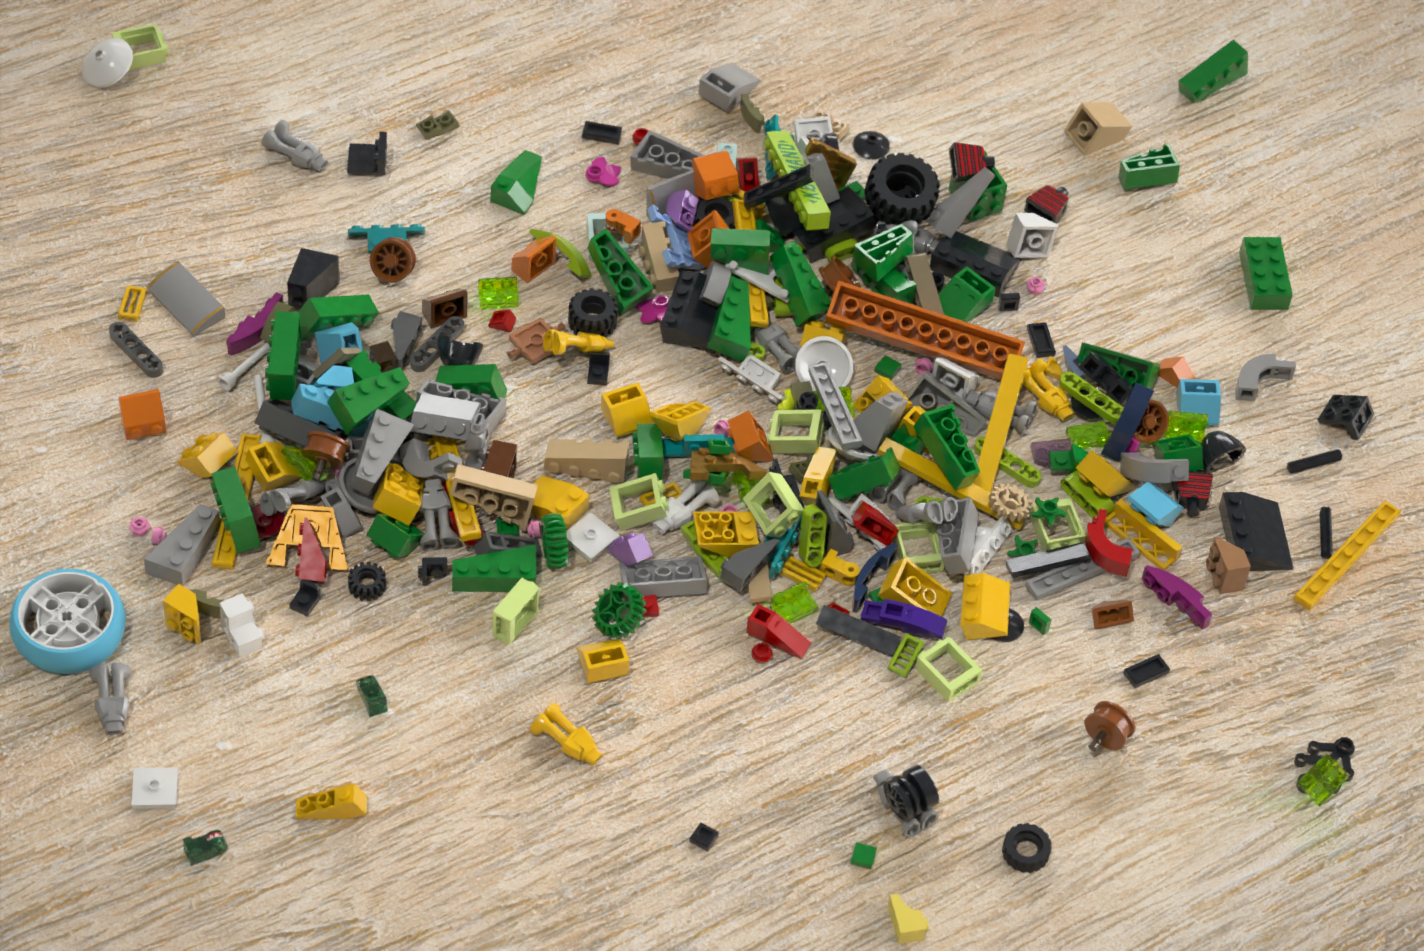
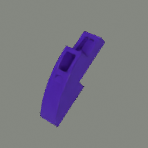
M884 599L883 603L865 600L860 619L867 623L901 628L902 633L939 639L943 638L947 625V619L933 612L889 599Z

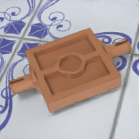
M539 318L509 334V341L515 348L507 351L508 357L512 359L521 354L533 365L553 354V351L546 352L543 348L544 334L549 329L565 330V324L560 322L552 327L542 318Z

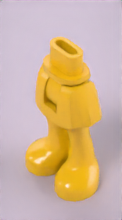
M549 329L543 337V348L546 352L553 351L554 355H562L565 352L566 346L569 345L577 346L578 350L583 352L605 351L607 348H613L614 341L597 334L578 332L577 335H571Z
M1040 358L1030 368L1026 367L1022 386L1037 396L1039 399L1037 405L1049 414H1053L1055 417H1059L1062 421H1066L1073 417L1075 413L1072 411L1070 401L1063 389L1053 385L1045 376L1044 372L1047 365ZM1035 381H1036L1042 388H1044V389L1046 390V392H1044V391L1035 383Z
M557 703L550 704L545 709L544 714L540 713L529 729V732L536 736L543 732L549 734L562 746V752L578 761L581 760L583 763L588 762L591 766L595 765L603 756V753L597 749L598 746L584 726L576 728L561 713V707ZM552 722L563 728L569 734V737L561 732Z

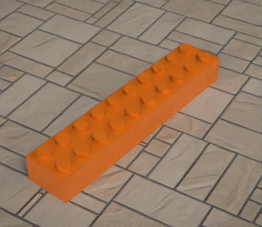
M839 280L825 320L827 324L934 359L946 358L967 370L998 380L1002 379L1008 355L1021 356L1026 342Z

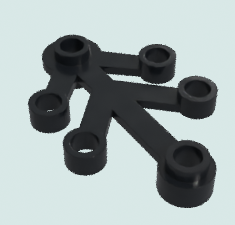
M1341 737L1335 743L1311 741L1307 747V751L1311 755L1298 753L1295 756L1294 764L1300 768L1305 767L1306 764H1317L1323 757H1326L1336 769V761L1341 757L1343 769L1340 773V778L1343 781L1349 782L1354 776L1350 756L1353 755L1355 746L1350 738ZM1320 751L1332 752L1330 755H1317ZM1311 773L1301 774L1296 782L1297 789L1302 793L1310 792L1313 789L1316 778ZM1338 775L1327 785V790L1332 794H1337L1341 788Z

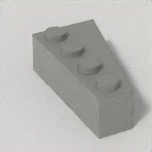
M649 130L630 156L631 170L670 179L693 170L692 158L705 155Z
M426 380L417 391L416 403L419 401L422 393L480 402L479 413L484 415L489 424V435L505 416L507 402L505 398L493 399L490 398L489 394L482 393V395L470 393V390L464 388L456 390L452 389V385Z
M376 409L368 421L348 487L368 494L414 424Z
M971 497L957 499L958 512L955 518L950 522L943 521L941 524H937L936 529L939 536L941 559L949 575L969 572L979 517Z
M200 504L144 558L145 573L170 583L184 586L220 527L219 511Z

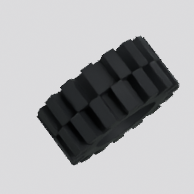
M367 561V565H364V562H360V566L356 564L354 569H350L348 589L351 595L354 594V598L357 599L360 596V601L367 598L368 602L371 601L372 597L376 600L377 595L380 597L383 595L386 589V576L381 566L378 567L377 563H374L372 566L371 562ZM363 578H371L375 580V582L370 585H363L359 583V581Z

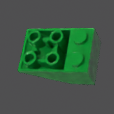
M968 266L965 267L938 294L944 315L968 323L993 303L996 288Z

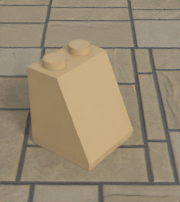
M1082 102L1064 132L1084 155H1088L1123 141L1131 130L1132 125L1112 102Z

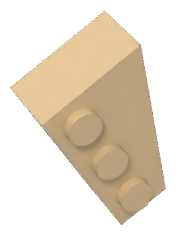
M665 221L642 225L641 246H638L639 255L644 258V269L646 272H649V282L654 286L656 293L674 290L679 276L677 267L666 266L662 254L666 248H669L668 244L671 243L669 237L665 238Z

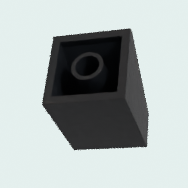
M788 193L765 202L780 236L804 226L800 222L798 213L794 210L793 203L789 200Z
M301 248L287 281L288 305L295 307V310H300L309 298L325 297L340 282L339 256Z

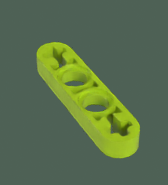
M1064 372L1061 375L1059 385L1065 392L1112 424L1117 423L1123 411L1121 405L1075 373ZM1087 390L1089 394L1082 395L1079 391ZM1095 401H1102L1105 405L1098 406L1095 404Z
M983 436L975 440L974 452L978 456L981 454L985 437ZM1004 448L1002 453L1004 459L1000 460L998 469L1029 488L1039 486L1041 472ZM1015 464L1020 466L1021 469L1014 470L1010 466Z

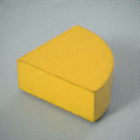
M1050 356L1046 362L1047 367L1044 374L1060 380L1062 369L1058 361Z

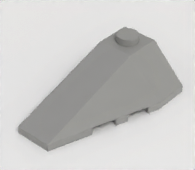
M984 167L941 202L931 212L927 221L936 230L951 238L995 175L988 168Z
M928 371L921 375L906 395L913 404L908 411L918 405L926 411H931L953 404L955 416L961 422V431L973 436L977 435L987 421Z

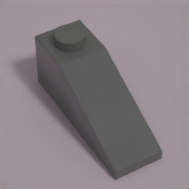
M399 311L397 318H393L391 322V329H393L397 368L400 367L403 371L422 331V317Z
M485 531L481 536L482 538L474 545L477 556L536 544V558L543 556L539 541L534 538Z
M776 538L737 552L730 559L726 558L721 565L722 572L720 578L741 591L777 552L779 540Z

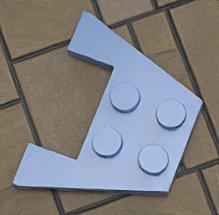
M651 205L648 208L651 221L653 223L665 221L666 231L673 249L666 248L662 252L666 266L702 270L705 266L693 259L687 231L679 225L672 223L670 216L666 213L661 215L657 212L658 208L655 205Z

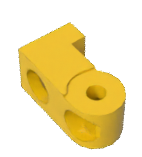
M830 549L821 563L820 571L825 573L826 577L843 585H855L860 573L859 566L856 563L846 562L837 557L838 552Z

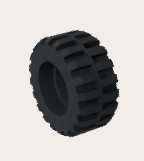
M894 153L889 154L886 158H880L873 165L864 189L866 204L876 214L875 217L879 220L883 219L888 225L890 223L900 225L905 221H916L919 225L922 221L929 218L939 197L940 181L937 179L938 175L935 171H932L933 167L929 163H924V159L920 157L916 158L913 154L904 155V153H897V155H894ZM892 182L905 183L915 190L917 196L914 198L899 197L889 190L887 184Z

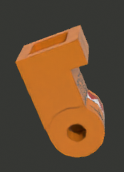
M611 209L606 212V229L624 236V242L631 244L641 233L640 220L617 209Z

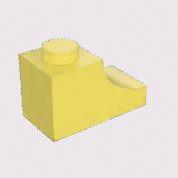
M899 893L891 894L888 909L898 944L924 940L925 933L929 927L927 918H923L922 911L908 907L901 900Z

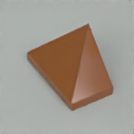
M1103 601L1092 608L1094 628L1133 622L1132 601Z

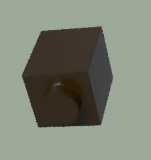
M388 341L369 346L371 363L376 362L381 367L380 371L382 373L397 368V357Z

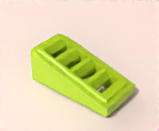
M905 633L887 669L906 678L916 662L917 656L921 653L925 642ZM906 645H909V646L915 648L916 650L913 651V650H911V649H909V648H907V647H905V646H906ZM902 651H905V652L911 654L912 657H909V656L903 654ZM901 657V658H903V659L909 661V663L907 664V663H905V662L899 660L898 658ZM895 663L905 667V670L903 671L895 667Z

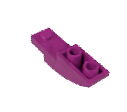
M276 292L272 298L266 301L264 308L256 313L255 318L248 315L244 321L238 324L237 330L230 334L226 341L229 355L245 351L263 340L260 339L265 322L277 302L283 303L282 294Z
M1148 565L1144 568L1141 579L1147 587H1150L1157 594L1161 601H1164L1168 606L1176 603L1177 607L1184 611L1191 618L1192 622L1202 630L1209 626L1212 613L1202 605L1204 596L1199 591L1167 571Z

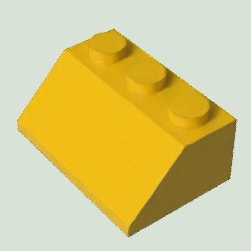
M985 573L964 575L960 626L967 640L1007 636L1011 587L1009 582Z

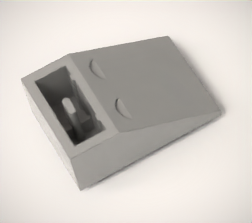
M734 63L725 64L710 69L700 78L698 95L729 112L740 102L741 94L751 92L761 82V79Z

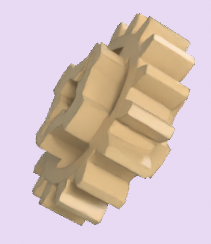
M1000 483L998 487L994 486L988 497L990 499L988 505L992 506L991 511H997L996 516L1002 515L1003 520L1010 518L1011 522H1014L1015 519L1021 522L1022 518L1026 519L1030 513L1032 500H1028L1030 495L1023 494L1024 489L1018 490L1017 485L1011 487L1007 483L1004 487Z

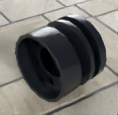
M915 764L903 771L902 776L896 775L883 783V790L888 804L897 817L904 822L918 816L920 810L927 811L939 803L937 788L930 775L920 765Z

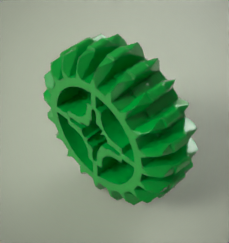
M555 513L543 515L541 519V539L546 566L554 569L566 567L569 550L564 518L561 514Z
M617 583L616 586L610 584L609 590L603 588L604 594H598L600 599L594 602L596 608L592 609L595 614L592 619L596 622V628L609 638L615 637L616 639H621L622 636L628 637L629 632L635 633L634 628L641 627L639 624L640 620H645L642 614L647 612L644 608L646 602L643 600L644 596L637 588L626 583ZM628 597L629 601H623L622 598ZM609 621H616V624L610 625Z

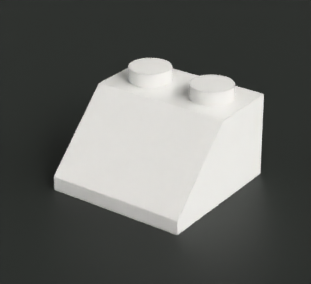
M1016 213L1006 245L1014 258H1048L1059 226L1034 213Z
M937 358L935 360L932 375L966 401L969 392L976 389L978 375L946 358Z

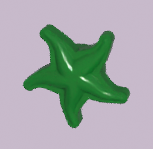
M1036 497L1035 503L1039 510L1032 512L1031 516L1033 518H1045L1048 521V526L1052 527L1055 517L1066 518L1067 513L1058 508L1059 498L1041 501L1039 497Z
M1016 535L1014 538L1016 549L1013 551L1009 550L1007 555L1017 558L1037 553L1034 545L1038 543V540L1034 539L1029 542H1023Z

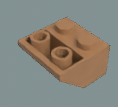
M1219 537L1214 538L1209 556L1206 559V566L1212 573L1214 586L1218 588L1220 594L1243 591L1251 567L1245 551Z

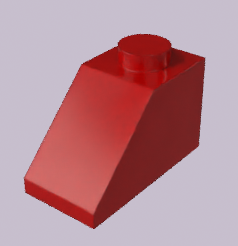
M757 157L736 158L739 189L746 192L758 187Z
M864 501L851 516L856 528L886 546L891 543L899 532V529L879 510Z

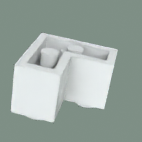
M243 593L220 602L221 627L238 657L241 658L263 649L262 640L264 639V634L260 627L257 628L255 626V619L252 615V612H254L252 602L246 600Z

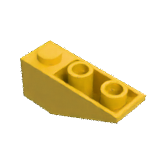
M817 447L801 486L799 496L804 504L815 505L817 491L822 490L827 496L830 483L828 478L833 471L837 449Z
M355 783L301 797L296 799L295 818L350 819L366 814L367 795Z

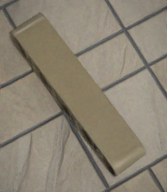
M925 252L905 256V266L909 279L916 283L914 296L917 306L944 315Z

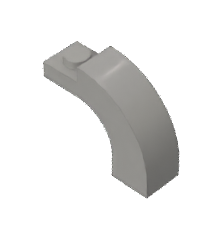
M711 260L709 267L703 272V274L707 275L699 300L717 307L721 304L725 295L731 270L725 267V265Z
M1265 354L1252 358L1240 371L1235 388V399L1255 401L1259 390L1258 382L1268 378L1292 380L1296 369V362L1276 360V354Z
M415 438L401 444L399 447L401 461L406 470L426 481L440 479L441 482L447 481V473L453 472L458 464L462 465V458L449 452L430 460L428 444Z
M1141 452L1121 453L1120 472L1125 477L1144 482L1170 483L1171 481H1188L1189 460L1153 459L1145 457Z

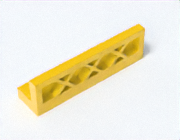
M1122 499L1116 502L1114 511L1105 518L1104 526L1122 540L1130 538L1140 551V554L1157 568L1165 571L1179 559L1182 546L1157 526L1147 521L1143 515ZM1116 517L1122 522V526L1114 525L1111 521ZM1126 531L1135 532L1138 538L1129 537ZM1142 543L1150 544L1153 550L1144 549ZM1157 555L1165 556L1169 560L1163 564L1157 559Z

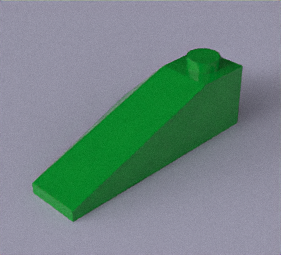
M524 150L498 175L491 185L490 202L525 215L534 200L542 156Z
M1082 342L1078 355L1080 364L1090 353H1097L1133 387L1136 382L1150 389L1155 385L1161 366L1160 363Z

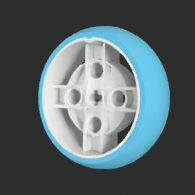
M59 569L40 575L21 590L10 612L9 628L17 650L28 662L48 672L73 674L89 670L101 664L112 655L123 637L126 615L120 596L105 579L80 569ZM105 607L110 613V619L102 631L98 628L100 623L99 611ZM35 612L37 614L35 621L36 631L29 635L25 630V625L29 616Z

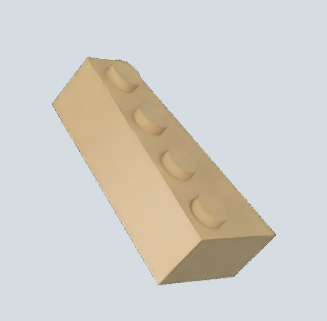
M549 439L544 460V470L613 483H624L628 466L630 440H622V443H614L613 440H605L604 443H594L593 440L585 439L582 443H577L574 439Z
M458 464L450 494L473 506L478 505L484 508V511L489 514L493 512L503 517V521L513 522L519 525L520 529L526 531L538 485Z

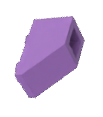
M686 189L669 195L666 212L677 225L687 232H691L699 198Z
M635 532L621 536L613 540V545L607 547L608 551L626 566L640 562L653 555L644 533L635 535Z

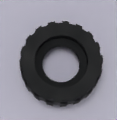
M1017 824V826L1011 827L1010 831L1006 833L1002 847L1003 858L1014 870H1019L1022 873L1037 872L1049 860L1052 848L1051 839H1049V835L1045 833L1044 829L1037 827L1035 824ZM1023 839L1033 841L1037 846V853L1030 857L1023 856L1018 853L1016 844Z

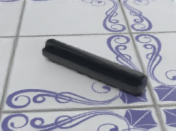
M1339 449L1288 462L1286 467L1289 473H1295L1340 461L1343 455Z
M1323 506L1320 510L1321 557L1327 559L1333 554L1332 513L1330 507Z

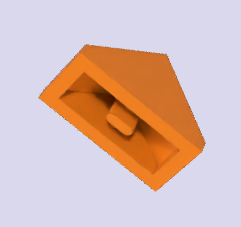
M1184 356L1164 358L1160 362L1161 366L1158 376L1178 388L1180 379H1196Z

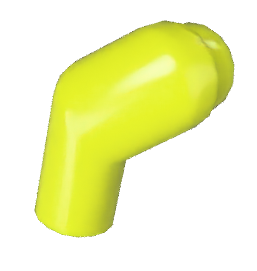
M786 389L784 391L785 399L777 405L778 410L794 409L795 403L791 390Z

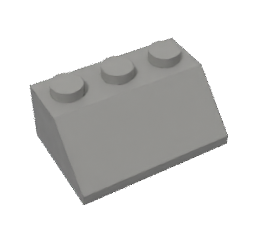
M422 393L413 410L411 423L414 426L410 431L417 434L467 441L469 429L476 415L480 412L481 403Z

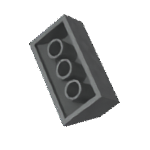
M270 398L263 401L254 422L259 425L260 430L268 433L270 431L277 433L278 438L285 441L290 439L296 442L295 445L300 448L307 447L309 441L307 434L310 431L325 432L342 438L345 433L340 428L336 430L330 429L324 422L320 421L317 424L293 414L292 405Z

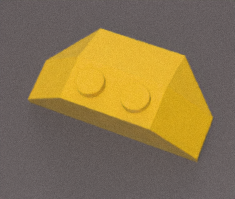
M697 401L667 404L650 411L649 417L663 434L670 436V439L674 441H681L684 439V435H694L699 432L712 407Z

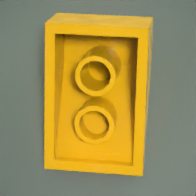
M1093 450L1076 467L1081 472L1078 476L1086 483L1091 481L1095 485L1093 489L1101 496L1105 493L1107 496L1112 497L1136 488L1124 475Z
M543 475L533 483L538 486L531 513L539 519H542L543 515L551 513L561 514L567 531L589 510L590 495L574 484Z
M904 557L891 566L877 596L882 600L889 599L917 606L942 617L953 592L908 558Z

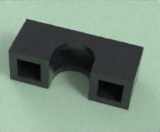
M1090 353L1078 368L1091 380L1101 384L1107 390L1106 394L1113 401L1124 407L1133 386L1103 357L1097 353Z

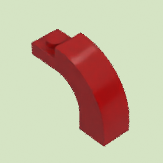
M1099 509L1098 515L1093 516L1092 523L1087 524L1085 546L1090 553L1091 559L1099 567L1110 573L1127 577L1133 549L1118 546L1106 537L1104 523L1107 510Z

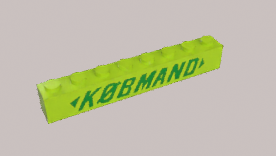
M788 130L766 132V139L763 140V149L767 152L769 161H772L774 171L778 173V178L806 166ZM815 181L788 193L789 200L793 203L794 210L798 213L800 222L804 224L806 230L829 229L831 212Z

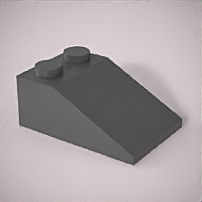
M817 491L815 505L827 516L824 543L825 555H827L830 549L837 551V556L850 553L853 537L851 532H847L845 528L844 518L839 516L836 508L823 491Z

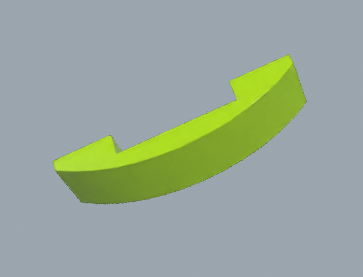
M530 229L529 233L536 239L549 236L556 237V247L571 259L567 266L579 277L591 278L588 264L573 244L557 234Z
M693 519L683 525L681 531L697 556H701L702 562L721 579V565L728 557L698 547Z

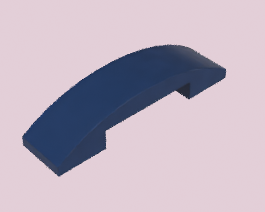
M1137 382L1135 383L1123 411L1101 452L1102 455L1117 462L1120 461L1121 453H1124L1154 390Z
M897 544L888 545L875 553L861 569L853 594V612L857 613L866 600L868 591L866 585L876 570L881 568L886 571L895 559Z

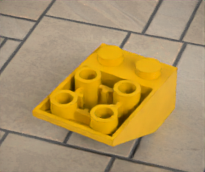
M388 463L377 488L372 508L406 525H410L421 506L424 480L403 470L398 464Z
M751 511L693 512L698 547L731 558L737 552L759 545L755 518Z

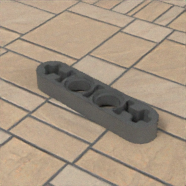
M458 316L450 317L410 357L411 369L415 372L425 371L439 357L437 347L438 335L451 336L452 340H456L464 332L463 319ZM435 348L436 351L433 353H429L426 351V349Z
M123 322L112 323L109 327L110 338L147 376L157 378L162 375V361ZM128 341L135 342L133 346L125 345V343ZM140 353L147 354L145 358L137 357Z

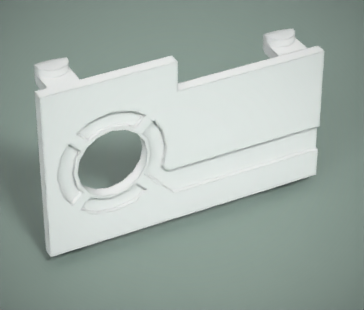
M733 260L725 265L734 274L785 302L789 301V292L776 285L773 281V278L777 277L773 265L769 264L768 275L738 267L737 262Z

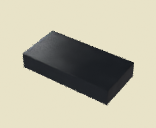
M585 121L582 139L619 145L622 127Z
M1047 323L1027 324V331L1036 358L1055 356L1056 350Z
M1157 654L1124 669L1123 674L1135 689L1168 674L1170 668L1162 657Z

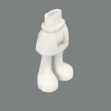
M690 480V485L678 498L670 497L667 500L669 508H666L667 517L655 520L652 523L653 527L661 534H664L667 530L672 531L691 521L693 512L705 503L712 507L718 505L721 500L714 487L710 484L706 486L704 481ZM695 494H699V495H698L694 500H692L687 506H684V504H685L690 498H692Z

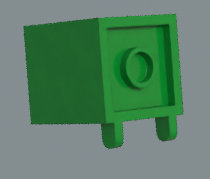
M995 166L988 168L995 176L966 216L969 221L1003 211L1008 185ZM951 173L948 190L952 194L967 181L953 183Z

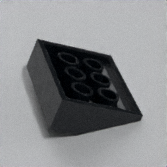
M849 186L838 192L840 199L827 204L831 212L829 229L806 230L805 226L789 232L797 244L801 246L802 252L810 263L824 257L826 250L830 246L852 238L856 239L877 227L873 212L865 201Z
M956 231L951 238L945 236L939 241L931 255L930 269L952 279L957 273L968 266L996 288L994 296L999 298L1021 258H1014L1010 252Z
M680 271L660 325L663 343L707 348L718 306L714 307L699 300L707 275L694 271Z
M1223 492L1219 503V511L1227 542L1245 551L1251 566L1249 571L1293 570V563L1278 502L1245 492Z

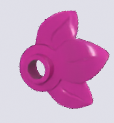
M599 157L592 161V165L588 167L585 175L591 182H600L603 185L613 186L619 183L617 176L620 174L621 166L609 165L605 157Z
M660 295L655 297L654 300L647 299L636 305L635 308L643 312L640 321L643 323H651L656 319L662 321L670 301L669 298Z

